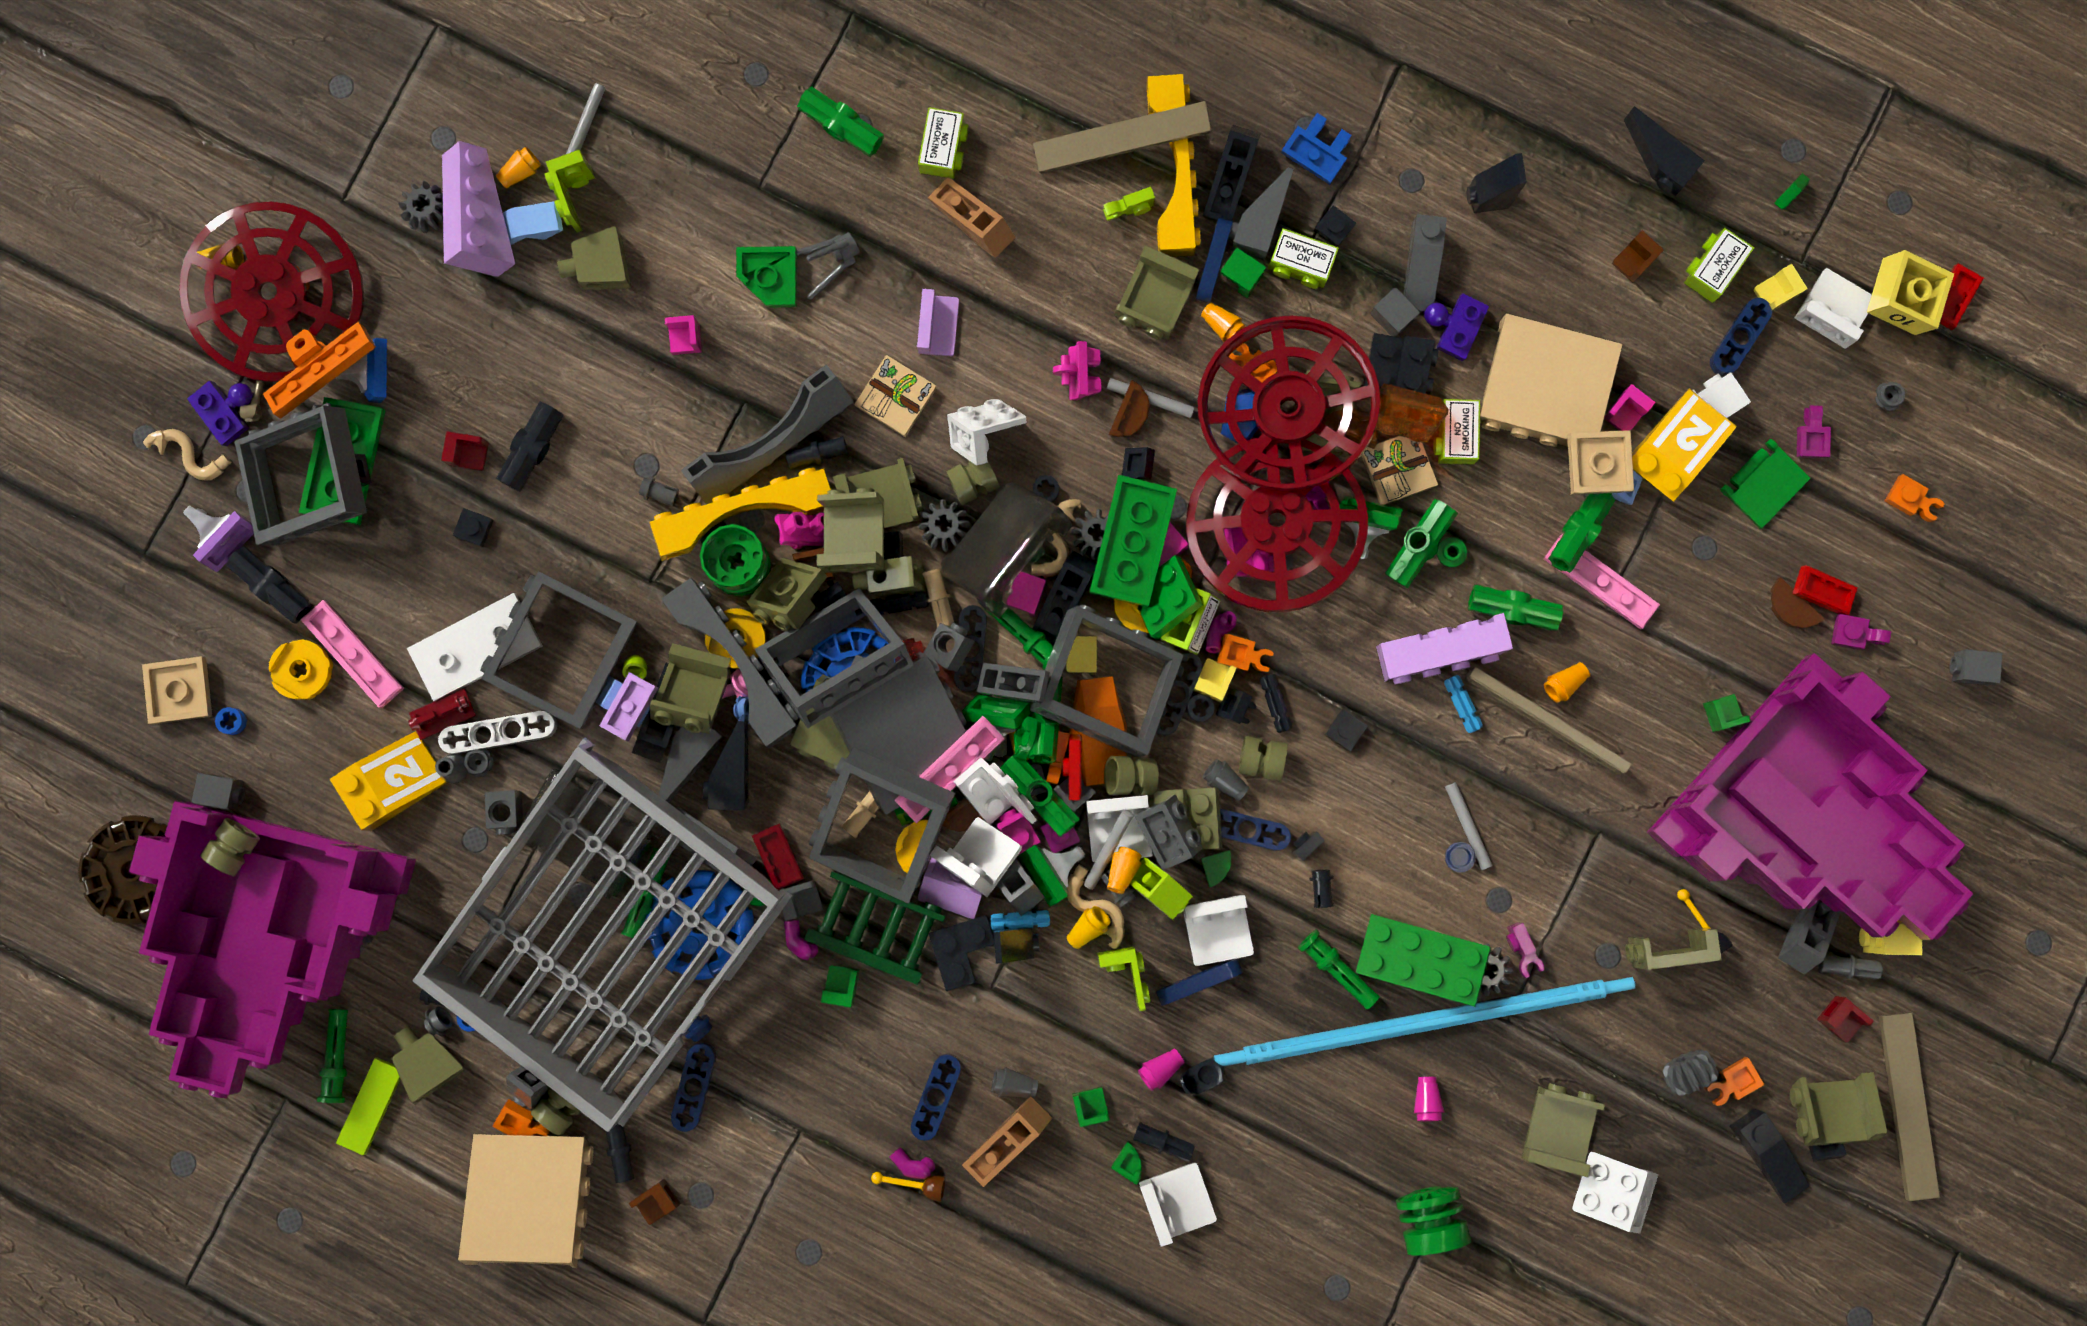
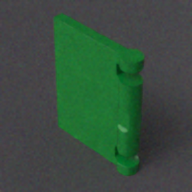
M1769 439L1765 443L1767 448L1773 451L1770 456L1766 450L1760 448L1730 479L1731 484L1738 488L1735 492L1728 485H1724L1720 489L1759 529H1762L1811 479L1773 439Z

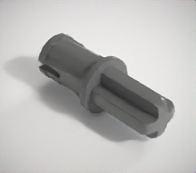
M1826 955L1824 961L1818 964L1819 973L1845 975L1847 979H1852L1855 976L1878 980L1882 976L1883 967L1879 961L1856 959L1854 955H1848L1847 957Z

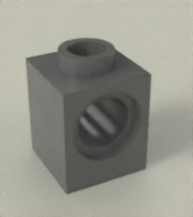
M954 622L951 626L940 623L924 654L928 657L932 656L936 663L944 668L958 672L975 641L966 636L968 630ZM954 638L955 646L950 652H947L946 644L949 639Z
M1968 649L1954 652L1949 666L1950 673L1953 674L1952 682L1986 686L1999 684L2001 680L2002 653Z
M198 773L191 803L238 810V806L242 804L245 797L244 781Z
M522 791L485 792L486 829H496V835L514 834V828H520L523 825ZM506 804L510 808V816L506 821H502L498 816V811L501 806Z

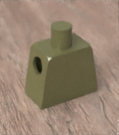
M616 226L573 241L571 243L573 258L557 261L560 277L577 276L578 283L585 290L631 288L622 235Z
M912 556L884 560V570L854 573V589L869 590V593L878 597L906 593L914 594V592L919 591L927 592L925 579L922 575L925 572L924 562Z
M407 1026L393 1036L402 1051L394 1055L392 1060L408 1097L414 1105L465 1071L461 1064L430 1033L418 1039L410 1026Z

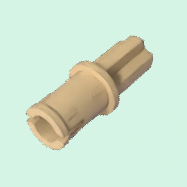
M941 569L924 572L922 575L925 579L930 598L927 601L931 603L937 628L940 623L951 626L954 619L948 601L950 594L946 593Z
M870 791L861 802L857 801L856 804L858 806L845 823L841 825L845 831L857 838L872 817H876L875 812L879 809Z

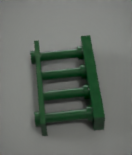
M832 871L830 877L839 880L822 925L818 924L817 929L809 928L804 940L919 985L924 972L918 970L920 965L917 963L934 920L945 921L946 915L941 914L942 908L926 901L924 906L911 901L908 904L845 874ZM851 885L866 891L867 894L851 934L846 936L844 941L833 936L835 933L833 927ZM878 897L894 902L895 905L878 948L874 947L872 952L862 948L863 942L861 939ZM906 908H909L924 915L906 959L903 958L902 962L899 963L890 959L891 953L889 951Z

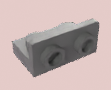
M1175 794L1134 816L1162 870L1193 858L1202 849L1201 837L1198 831L1192 827L1184 804L1178 800Z

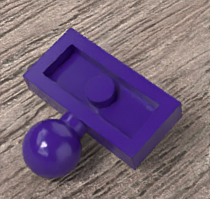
M1465 294L1459 296L1451 315L1448 314V310L1443 304H1430L1424 313L1426 322L1435 327L1446 326L1436 349L1460 361L1466 360L1489 306Z
M209 380L187 398L222 446L227 447L249 429L234 409L236 406L240 407L251 403L253 392L246 384L237 383L231 386L228 391V398H226L217 384Z

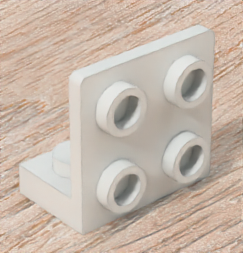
M1826 268L1822 271L1794 318L1846 349L1858 341L1864 331L1859 327L1868 314L1867 309L1872 295Z
M999 399L987 400L984 405L977 407H961L957 410L958 412L947 414L951 448L975 465L988 463L987 451L989 450V443L985 434L1027 423L1025 415Z
M979 758L953 781L984 821L990 825L1011 806L1017 809L1031 824L1037 821L1030 812L1034 809L1033 805L1023 794L1020 795L1017 791L1019 787L1007 774L1005 775L994 762L989 765L982 758Z
M1148 795L1086 801L1093 862L1096 861L1122 810L1130 811L1133 814V818L1114 852H1117L1119 847H1127L1142 855L1141 858L1152 856V849L1134 817L1137 813L1149 808Z
M977 817L954 849L949 848L946 852L936 845L930 856L945 869L988 897L1018 856L1022 846Z
M1245 895L1187 905L1183 912L1195 966L1254 954L1245 911L1247 907Z
M1590 1152L1586 1162L1591 1165L1588 1177L1582 1176L1572 1209L1628 1232L1641 1233L1658 1174L1633 1167L1595 1152Z
M1193 1162L1139 1182L1161 1247L1173 1243L1172 1237L1216 1222L1217 1218L1197 1163Z

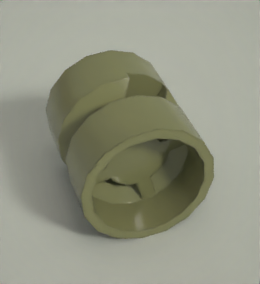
M968 460L967 466L959 464L946 470L949 481L962 506L976 500L980 492L986 495L1000 488L989 462L975 465Z
M1245 736L1238 774L1255 777L1258 773H1261L1264 779L1281 781L1288 744L1273 740L1264 744L1262 738Z
M1110 756L1104 769V784L1109 795H1129L1131 793L1133 796H1152L1158 785L1159 772L1157 763L1153 757H1134L1132 760L1129 756Z
M225 818L215 832L217 839L210 840L200 856L219 871L236 876L245 862L243 855L251 854L260 838L244 825Z
M549 1088L547 1090L549 1097L541 1098L531 1111V1115L552 1133L563 1136L574 1122L572 1115H579L581 1111Z

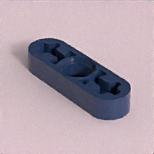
M1218 218L1196 300L1207 303L1211 301L1233 221Z
M1754 298L1742 308L1710 358V367L1715 374L1719 373L1720 376H1726L1738 369L1772 316V308L1767 300ZM1759 307L1761 309V316L1754 320L1752 325L1746 323L1754 313L1751 309ZM1741 329L1748 334L1747 344L1740 345L1734 340L1733 334L1735 330ZM1730 349L1736 351L1728 361L1731 365L1725 368L1722 367V360L1720 358L1728 354Z
M1220 809L1223 821L1231 823V816L1237 817L1233 826L1234 835L1227 834L1230 828L1221 827L1222 838L1275 851L1282 850L1289 845L1291 834L1285 825ZM1243 821H1251L1255 825L1256 832L1249 839L1243 838L1239 834L1238 828ZM1261 824L1267 825L1264 830L1266 832L1272 833L1275 832L1276 828L1281 829L1280 834L1285 836L1284 841H1279L1277 846L1273 845V839L1262 837L1263 843L1257 842L1261 834Z
M1236 958L1165 986L1155 992L1161 1006L1233 978L1243 973Z
M698 1043L692 1046L687 1053L671 1114V1122L679 1131H690L700 1122L716 1062V1051L710 1044ZM701 1049H704L705 1055L709 1057V1061L703 1062L700 1071L707 1072L706 1077L696 1072L689 1073L690 1068L693 1070L697 1068L698 1059L694 1058V1053H699ZM691 1078L698 1079L702 1084V1091L697 1096H692L686 1091V1082ZM682 1098L691 1102H699L698 1107L694 1104L691 1105L689 1115L694 1117V1120L687 1122L686 1125L682 1124L683 1119L678 1117V1114L683 1113L687 1107V1102H681Z
M943 1054L936 1059L911 1122V1131L919 1140H930L936 1135L961 1072V1063L952 1054ZM947 1060H951L953 1062L952 1067L956 1069L955 1073L950 1072L945 1081L946 1083H951L950 1088H947L942 1083L932 1082L934 1076L938 1080L940 1079L943 1070L939 1068V1063L945 1064ZM939 1088L944 1092L945 1100L941 1105L935 1106L929 1103L927 1094L931 1089ZM922 1105L930 1111L940 1112L939 1117L932 1114L929 1124L933 1126V1130H927L925 1134L920 1133V1126L916 1125L917 1121L924 1120L927 1111H921Z

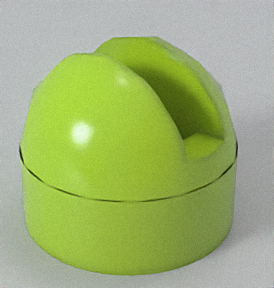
M637 655L628 657L623 664V676L626 678L630 672L644 679L647 675V663L644 658Z

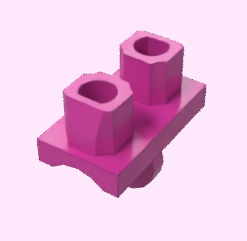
M1078 341L1077 345L1069 347L1068 355H1061V365L1053 367V374L1061 376L1062 386H1069V400L1078 401L1085 396L1096 395L1101 392L1100 377L1088 376V367H1097L1100 364V350L1087 347V342Z
M792 512L791 514H778L774 518L780 532V545H790L793 549H801L803 546H824V513L804 515L802 512Z

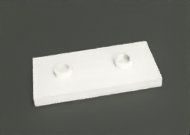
M512 593L407 648L433 701L455 693L482 678L484 673L480 669L488 655L493 657L498 648L494 644L502 628L507 630L513 620L509 618V614L517 601L520 602L517 594ZM528 616L524 620L499 669L543 647Z

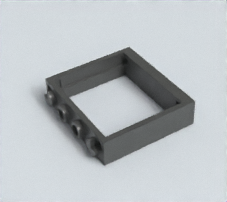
M330 403L314 405L311 411L293 413L290 415V419L286 421L271 422L268 424V428L251 430L248 436L235 441L256 545L279 546L367 513L345 408L331 407ZM323 426L339 502L280 523L265 449Z
M538 571L536 576L530 575L523 588V591L527 593L522 603L517 601L509 614V618L513 620L508 629L502 628L494 643L498 648L493 657L488 655L483 662L480 671L484 674L481 679L582 729L638 622ZM543 585L621 624L574 715L496 676Z
M859 588L807 618L798 630L790 628L787 632H783L755 649L765 670L807 729L914 666L905 644ZM867 616L889 644L799 696L779 666L822 642L830 635ZM899 656L901 660L895 663L894 659ZM813 707L814 712L807 715L806 711Z
M1080 605L1071 608L1066 612L1045 671L1050 672L1044 701L1033 702L1030 710L1134 757L1148 755L1183 654L1174 651L1175 647L1169 643L1162 641L1157 643L1148 639L1149 635L1143 631L1136 629L1131 631L1122 627L1123 623L1115 618H1103L1096 615V610L1089 606ZM1081 623L1165 661L1138 737L1053 700Z
M853 748L846 759L841 757L835 770L839 777L837 781L834 780L827 792L826 797L830 799L829 805L825 804L819 814L817 821L822 823L820 829H815L809 841V845L813 846L809 859L909 904L919 886L955 793L859 749ZM852 774L932 810L906 877L827 842Z

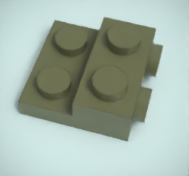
M781 558L749 598L747 604L754 611V618L760 623L768 625L772 621L783 631L787 632L790 627L798 630L815 609V605L810 599L818 591L827 575L820 568Z
M1219 788L1155 791L1154 798L1149 799V808L1175 794L1178 800L1184 804L1192 827L1198 831L1201 837V850L1222 848Z

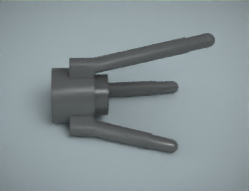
M849 232L797 250V256L816 251L807 256L808 261L820 258L831 252L837 262L841 259L843 260L835 270L808 294V299H813L845 268L856 263L853 256L859 254L860 251Z

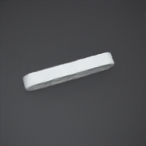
M545 711L529 712L447 727L441 731L438 743L443 751L451 754L549 738L556 732L558 722L555 716ZM542 716L544 720L550 721V726L545 727L544 733H542L541 729L534 728L529 729L531 736H527L528 726L525 719L528 718V724L539 723ZM512 721L518 722L521 727V732L516 738H509L505 733L507 724ZM480 727H488L491 731V738L487 743L481 744L476 739V732ZM453 732L455 736H468L469 741L457 742L456 748L453 745L447 744V739L452 737L451 733Z

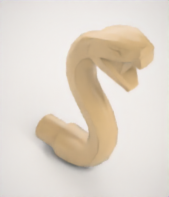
M177 429L153 432L143 441L144 445L151 449L152 445H156L160 455L164 454L169 441L178 442L182 448V461L186 471L199 480H213L221 475L224 469L232 463L225 454H222L208 466L202 468L197 466L191 439L184 432Z
M1069 499L1063 501L1058 506L1052 508L1046 515L1044 531L1049 541L1057 549L1058 557L1052 562L1031 565V575L1048 578L1059 574L1065 560L1069 556V548L1066 541L1057 532L1056 523L1061 517L1075 522L1073 510L1075 507L1081 508L1080 500Z
M1078 864L1074 873L1070 874L1068 878L1067 899L1074 908L1081 912H1084L1087 908L1097 906L1109 914L1112 919V926L1108 927L1107 932L1104 934L1112 938V943L1108 945L1113 949H1117L1123 940L1125 932L1122 911L1111 901L1103 899L1086 901L1079 896L1080 888L1084 883L1083 880L1089 870Z

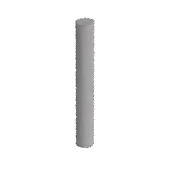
M597 83L594 84L566 154L577 150L581 151L606 89L604 86Z
M1110 378L1107 389L1125 395L1130 384ZM1145 390L1151 405L1191 418L1194 410L1193 406Z
M1454 782L1445 786L1468 841L1475 852L1481 870L1493 866L1457 783Z
M1122 810L1084 881V886L1088 889L1093 890L1096 887L1133 818V814L1130 811Z

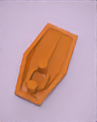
M1113 676L1077 680L1073 709L1127 732V723ZM1069 729L1070 734H1080L1082 736V779L1084 786L1104 784V769L1107 759L1110 756H1127V753L1074 729Z

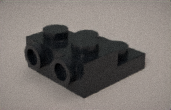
M1378 333L1373 334L1369 360L1376 373L1380 396L1421 403L1425 399V395H1431L1434 378L1428 377L1430 366H1436L1439 349L1433 348L1434 340L1406 335L1404 338ZM1365 376L1364 386H1368V382H1367L1366 376Z

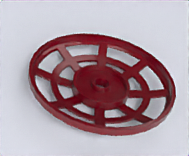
M272 201L253 202L235 207L219 215L207 224L194 239L186 253L180 275L179 292L181 308L186 324L194 339L221 366L238 375L254 380L279 382L293 371L270 373L254 371L245 367L251 351L262 354L286 353V344L294 337L289 323L296 319L301 312L316 318L315 322L308 329L315 337L322 330L325 323L342 329V333H344L354 324L360 322L363 312V278L358 261L350 246L340 233L324 219L306 209L291 204ZM273 210L287 212L296 216L288 231L275 228H256L250 230L245 213ZM234 219L238 235L224 243L212 259L197 253L202 242L213 230L225 221ZM308 221L327 234L339 248L343 258L325 263L318 251L300 237ZM274 237L281 238L283 241L276 256L260 255L254 238ZM242 243L248 260L244 261L237 270L221 264L224 257L233 248ZM295 245L309 255L316 267L300 272L294 264L288 261ZM191 264L207 270L204 286L207 308L194 314L190 310L187 290ZM345 270H349L352 284V304L348 319L331 312L334 295L331 275ZM216 275L231 281L232 297L217 304L214 298V280ZM321 278L323 301L322 306L318 307L306 301V283ZM266 283H273L277 289L275 297L270 300H266L261 294V289ZM237 309L241 316L248 320L242 337L228 327L221 315ZM213 320L223 335L238 345L234 362L224 358L212 348L202 336L197 326ZM259 327H276L283 344L263 345L254 343ZM301 341L298 344V349L304 346L305 341Z
M1293 315L1272 317L1255 322L1227 339L1208 363L1200 382L1198 394V417L1202 433L1211 452L1218 461L1232 474L1249 484L1279 491L1304 490L1316 487L1338 477L1349 469L1364 453L1372 440L1378 424L1380 411V391L1376 373L1367 354L1358 343L1344 331L1327 322L1311 317ZM1283 329L1309 330L1331 338V341L1322 354L1306 348L1286 347ZM1271 331L1274 349L1254 357L1243 368L1228 357L1246 341ZM1341 346L1348 350L1359 363L1366 376L1368 386L1350 390L1344 374L1332 362ZM1287 357L1304 358L1315 362V365L1307 375L1297 371H1289ZM1276 360L1277 373L1268 377L1263 382L1251 375L1262 364ZM1221 366L1234 377L1227 394L1226 411L1208 412L1210 387L1215 374ZM1325 370L1336 380L1341 393L1324 396L1317 382ZM1242 384L1255 393L1252 409L1235 410L1236 397ZM1371 398L1369 423L1363 439L1357 444L1344 437L1351 422L1353 402ZM1285 401H1294L1298 405L1297 410L1291 414L1282 412L1280 408ZM1344 405L1342 420L1337 431L1322 423L1327 408ZM1238 422H1256L1262 435L1253 445L1249 444L1242 435L1237 424ZM1228 423L1235 441L1246 452L1236 464H1233L1218 447L1212 435L1210 424ZM1314 433L1328 441L1318 451L1303 457L1301 441L1311 437ZM1273 440L1280 443H1289L1291 459L1275 458L1263 452ZM1336 447L1351 454L1344 463L1333 471L1319 478L1307 481L1305 465L1322 459ZM1256 460L1275 467H1293L1295 483L1269 482L1253 477L1246 473V471Z
M1258 438L1248 440V443L1253 445ZM1273 440L1266 448V455L1278 458L1277 443L1280 442ZM1301 441V447L1314 452L1322 448V446L1310 441ZM1237 444L1224 452V454L1229 459L1243 451V449ZM1330 452L1324 457L1326 459L1314 470L1305 465L1307 481L1329 473L1334 467L1337 468L1343 462ZM1216 458L1198 479L1190 496L1186 518L1189 549L1203 577L1216 591L1229 600L1246 608L1263 612L1301 610L1317 604L1335 593L1356 569L1364 552L1368 534V513L1365 498L1359 483L1351 471L1347 469L1342 474L1352 488L1358 510L1340 509L1336 495L1328 482L1319 485V487L1326 495L1330 509L1312 510L1306 495L1314 487L1294 491H1279L1259 487L1253 491L1241 482L1242 479L1220 467L1222 464ZM1258 461L1253 463L1246 473L1252 474L1259 470L1267 469L1268 481L1280 483L1279 468L1283 467H1275ZM1213 476L1224 484L1216 500L1213 518L1195 521L1199 496L1208 479ZM1234 491L1245 500L1241 509V515L1222 517L1225 502L1230 492ZM1273 513H1281L1286 521L1282 526L1274 527L1268 522L1269 516ZM1313 522H1332L1329 537L1323 548L1309 538L1312 533ZM1341 522H1359V532L1355 548L1349 561L1342 568L1329 556L1337 543ZM1241 527L1242 534L1247 543L1237 555L1229 546L1223 529ZM1214 531L1220 550L1230 562L1219 577L1211 570L1204 559L1197 542V533ZM1302 547L1313 557L1305 565L1287 571L1286 555L1292 554ZM1256 551L1264 555L1273 556L1274 572L1260 570L1246 562ZM1320 565L1334 577L1327 585L1313 593L1300 598L1288 599L1287 581L1306 576ZM1239 571L1255 579L1275 582L1276 600L1250 597L1233 589L1228 584Z

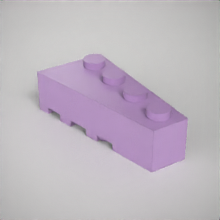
M459 141L442 155L444 264L498 277L515 265V260L487 149Z
M1504 613L1494 615L1493 618L1487 621L1474 620L1458 625L1457 628H1441L1428 632L1427 635L1417 634L1376 646L1384 680H1393L1394 685L1412 681L1411 675L1419 673L1423 674V678L1441 674V668L1449 666L1452 667V671L1466 669L1470 667L1469 662L1481 659L1482 664L1496 662L1500 660L1499 655L1513 649Z

